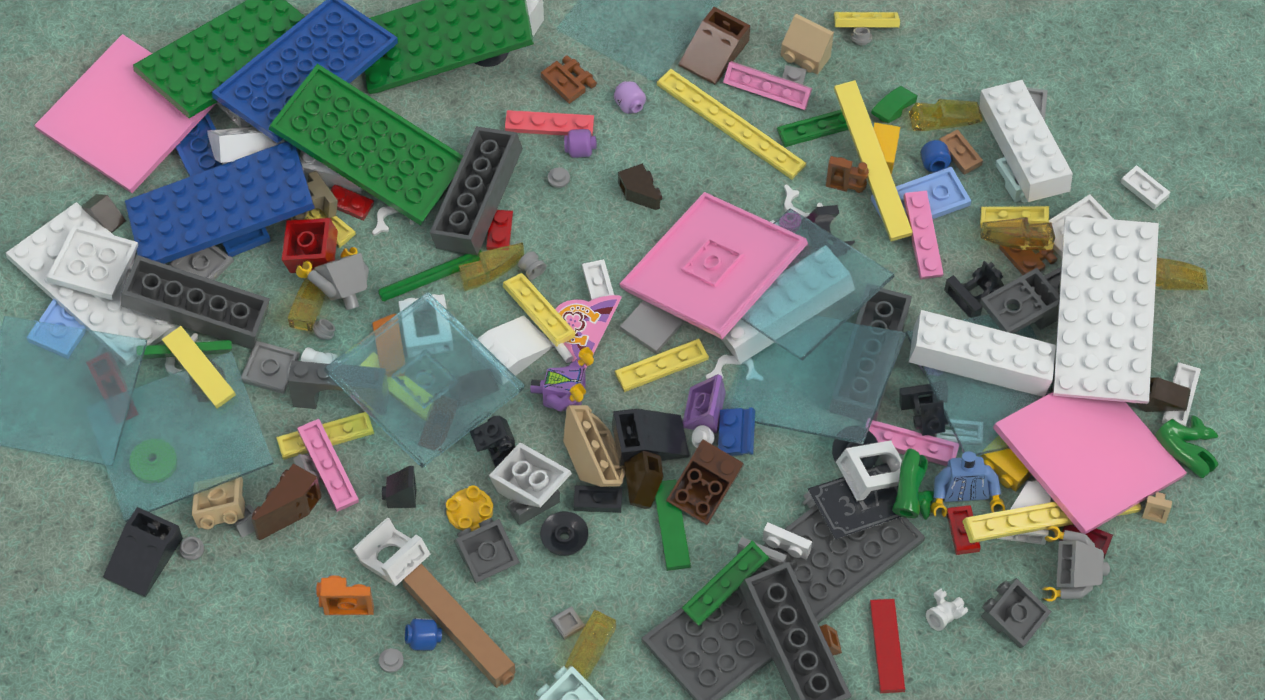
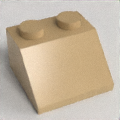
M795 14L782 42L781 56L788 63H795L803 69H807L806 72H813L818 75L831 57L834 32Z

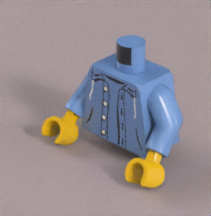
M971 451L964 452L962 458L950 459L947 467L935 477L933 498H936V501L931 505V512L936 517V510L942 508V516L945 517L947 515V508L943 504V499L944 502L987 500L990 496H992L990 502L992 513H995L993 508L996 504H1000L1002 511H1005L1004 502L999 498L1001 490L998 475L989 465L984 464L982 457H976V454Z

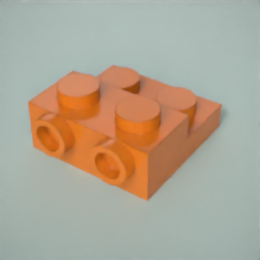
M337 575L321 578V582H317L316 594L319 597V607H323L325 615H374L371 587H366L362 584L348 587L346 578Z

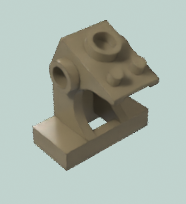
M317 171L308 173V186L315 208L321 209L327 218L336 216L338 200ZM308 211L289 219L301 220L307 216Z

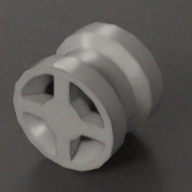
M534 251L525 254L518 262L519 269L526 272V277L529 280H533L543 274L547 267L542 260L538 259V255Z

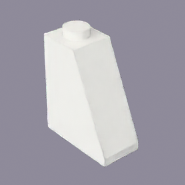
M1037 480L1027 481L1011 509L1050 503L1051 496ZM1039 530L997 539L1045 545V537L1048 536L1049 530Z

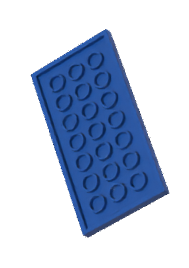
M325 0L212 92V98L278 144L283 138L268 130L269 126L317 64L350 84L398 44V37L343 0Z
M287 141L125 200L134 241L138 242V255L163 264L315 209L297 147Z

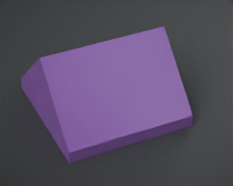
M717 374L690 387L683 418L684 428L695 430L696 427L704 425L709 427L713 433L718 432L720 410L723 408L726 394L721 375Z

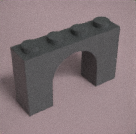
M291 361L288 385L293 407L316 409L320 391L339 390L355 396L361 403L362 413L368 412L369 415L386 416L389 391L385 369Z

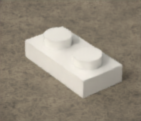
M1137 165L1121 179L1122 185L1154 210L1170 195V191Z
M604 259L582 264L591 300L614 295Z
M767 522L763 531L762 541H765L770 547L781 548L795 558L801 557L807 560L811 551L812 541Z

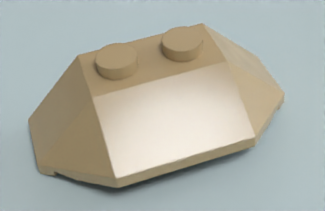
M569 405L566 410L563 442L579 479L600 487L620 486L626 473L625 465H619L615 441L610 430L596 415L591 413L592 410L588 405Z

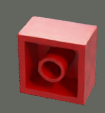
M319 218L286 221L282 262L290 273H296L297 267L299 265L302 267L306 261L312 264L311 270H315L314 267L335 260L338 230L331 219Z

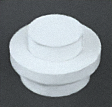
M700 425L693 431L692 443L696 448H698L702 439L710 444L713 443L714 433L709 427Z

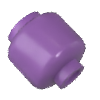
M589 129L570 130L568 135L564 136L565 153H569L572 158L590 157L592 149L597 148L596 136H592Z

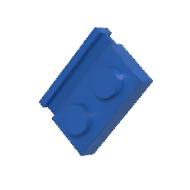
M749 407V409L720 410L719 449L731 456L753 455L755 410L753 407Z

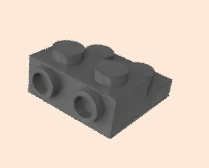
M492 518L479 523L480 528L474 531L467 528L457 533L458 538L454 540L475 584L520 563L500 519L495 521Z
M1016 578L1011 581L1005 580L998 586L996 591L999 594L995 599L990 598L982 606L985 611L981 617L998 633L1003 632L1019 648H1022L1052 611Z

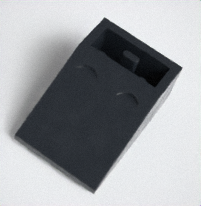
M637 408L613 411L612 429L620 466H624L625 461L642 451L661 456V461L688 458L690 456L681 415Z
M137 507L123 528L103 578L146 597L183 539L179 526Z

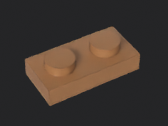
M958 129L939 139L948 146L951 160L964 175L982 166V158Z

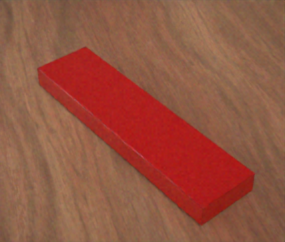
M895 599L870 600L880 694L905 692Z

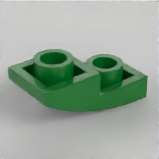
M899 86L887 94L872 109L871 114L888 124L900 118L903 109L915 104L918 95Z

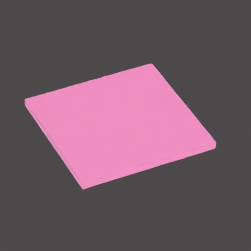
M122 34L34 126L42 134L130 193H133L216 103L195 116L187 118L134 72L133 64L153 53Z
M704 192L619 285L626 292L723 339L806 247L808 242L806 238Z
M1052 392L996 422L993 426V429L1077 529L1084 534L1089 533L1148 498V495L1152 496L1156 492L1175 483L1187 473L1126 402L1053 396Z

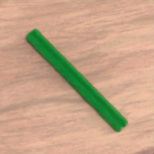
M480 250L478 255L465 254L380 288L378 290L379 297L382 301H387L484 261L483 252Z

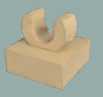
M1156 492L1155 497L1148 495L1142 518L1166 524L1172 501L1165 500L1166 494Z

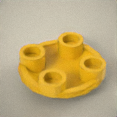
M475 485L457 491L446 502V515L449 522L456 529L462 531L470 528L471 531L480 528L479 523L491 518L493 515V503L490 496Z

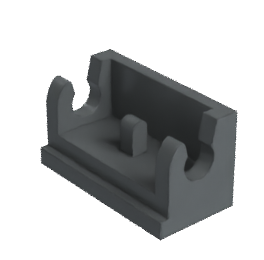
M557 489L541 508L516 503L514 500L508 502L507 509L520 526L560 503V492Z

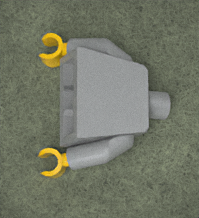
M351 247L349 252L344 248L340 259L314 267L315 270H311L312 264L306 261L302 267L300 265L297 267L296 274L300 278H308L330 300L343 298L346 310L359 307L356 293L367 289L369 268L364 263L362 254H357V249Z
M1056 526L1047 528L1046 530H1052L1055 533V537L1046 536V541L1053 542L1057 539H1063V541H1059L1057 587H1060L1061 590L1046 586L1042 590H1051L1052 596L1048 599H1042L1050 602L1054 601L1057 597H1061V600L1080 599L1091 592L1093 586L1101 585L1103 576H1107L1110 572V565L1107 562H1103V550L1096 548L1092 540L1084 533L1067 530L1060 532V529Z

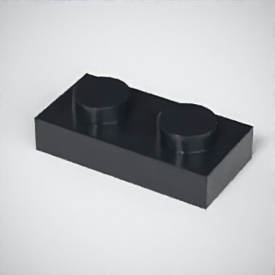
M575 485L574 511L621 513L622 487Z

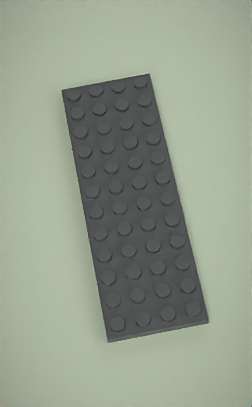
M815 505L785 528V530L812 541L811 551L807 560L801 557L795 558L781 548H772L766 543L762 546L787 555L785 563H790L819 624L924 542L925 536L907 518L900 517L835 539L817 505ZM761 567L754 575L764 572L767 569ZM740 588L700 626L681 607L644 635L641 641L693 700H722L773 660Z

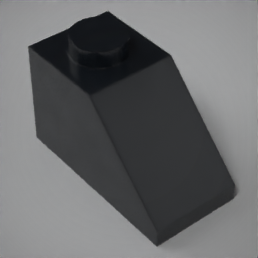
M407 466L386 478V486H382V500H386L387 508H416L417 485L414 466Z

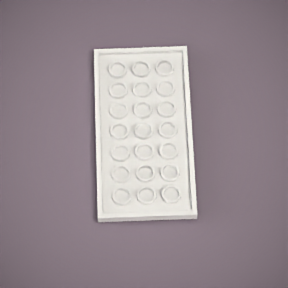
M76 202L7 251L6 256L48 296L55 299L58 305L62 308L64 307L68 314L74 316L78 323L85 326L86 330L99 342L106 345L117 355L119 360L126 366H129L137 360L138 346L156 345L180 326L121 307V292L136 259V254L113 301L48 283L47 275L74 224L113 235Z
M1065 216L1053 396L1149 403L1159 223Z

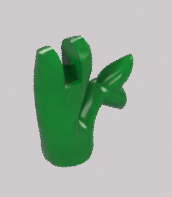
M1191 416L1190 427H1186L1171 419L1156 432L1155 437L1161 445L1199 478H1204L1219 465L1216 458L1208 450L1185 442L1218 438V434L1213 429L1204 426L1198 417Z
M911 448L905 451L902 459L898 492L892 511L905 518H917L919 513H921L923 518L927 520L931 512L930 502L935 499L933 498L934 491L927 490L921 492L919 487L927 471L928 459Z

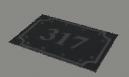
M887 463L866 469L869 476L892 472ZM844 477L808 488L835 539L902 517L892 511L897 497L898 486L873 490L864 500L859 501L854 497Z

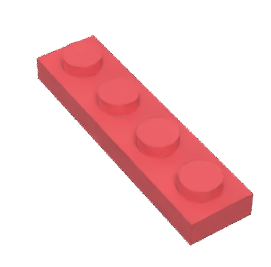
M507 110L505 131L565 136L573 129H589L593 136L594 115Z

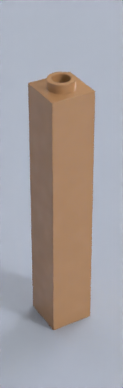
M422 564L418 565L402 580L403 587L496 688L501 684L505 686L514 679L515 664Z

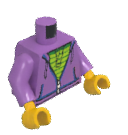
M589 347L580 350L578 353L580 360L576 359L566 367L547 369L545 380H531V393L543 394V405L545 407L562 412L566 411L569 405L582 404L583 395L586 394L584 364L589 366L594 361L593 352Z

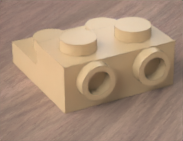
M241 473L194 483L192 516L198 529H211L214 525L220 523L234 524L238 519L244 518L245 500L242 496L243 478Z

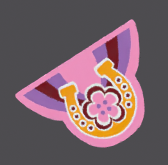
M603 296L589 302L585 300H569L561 303L555 309L575 331V337L564 343L574 357L572 362L576 359L580 360L578 353L585 347H589L594 354L622 296Z

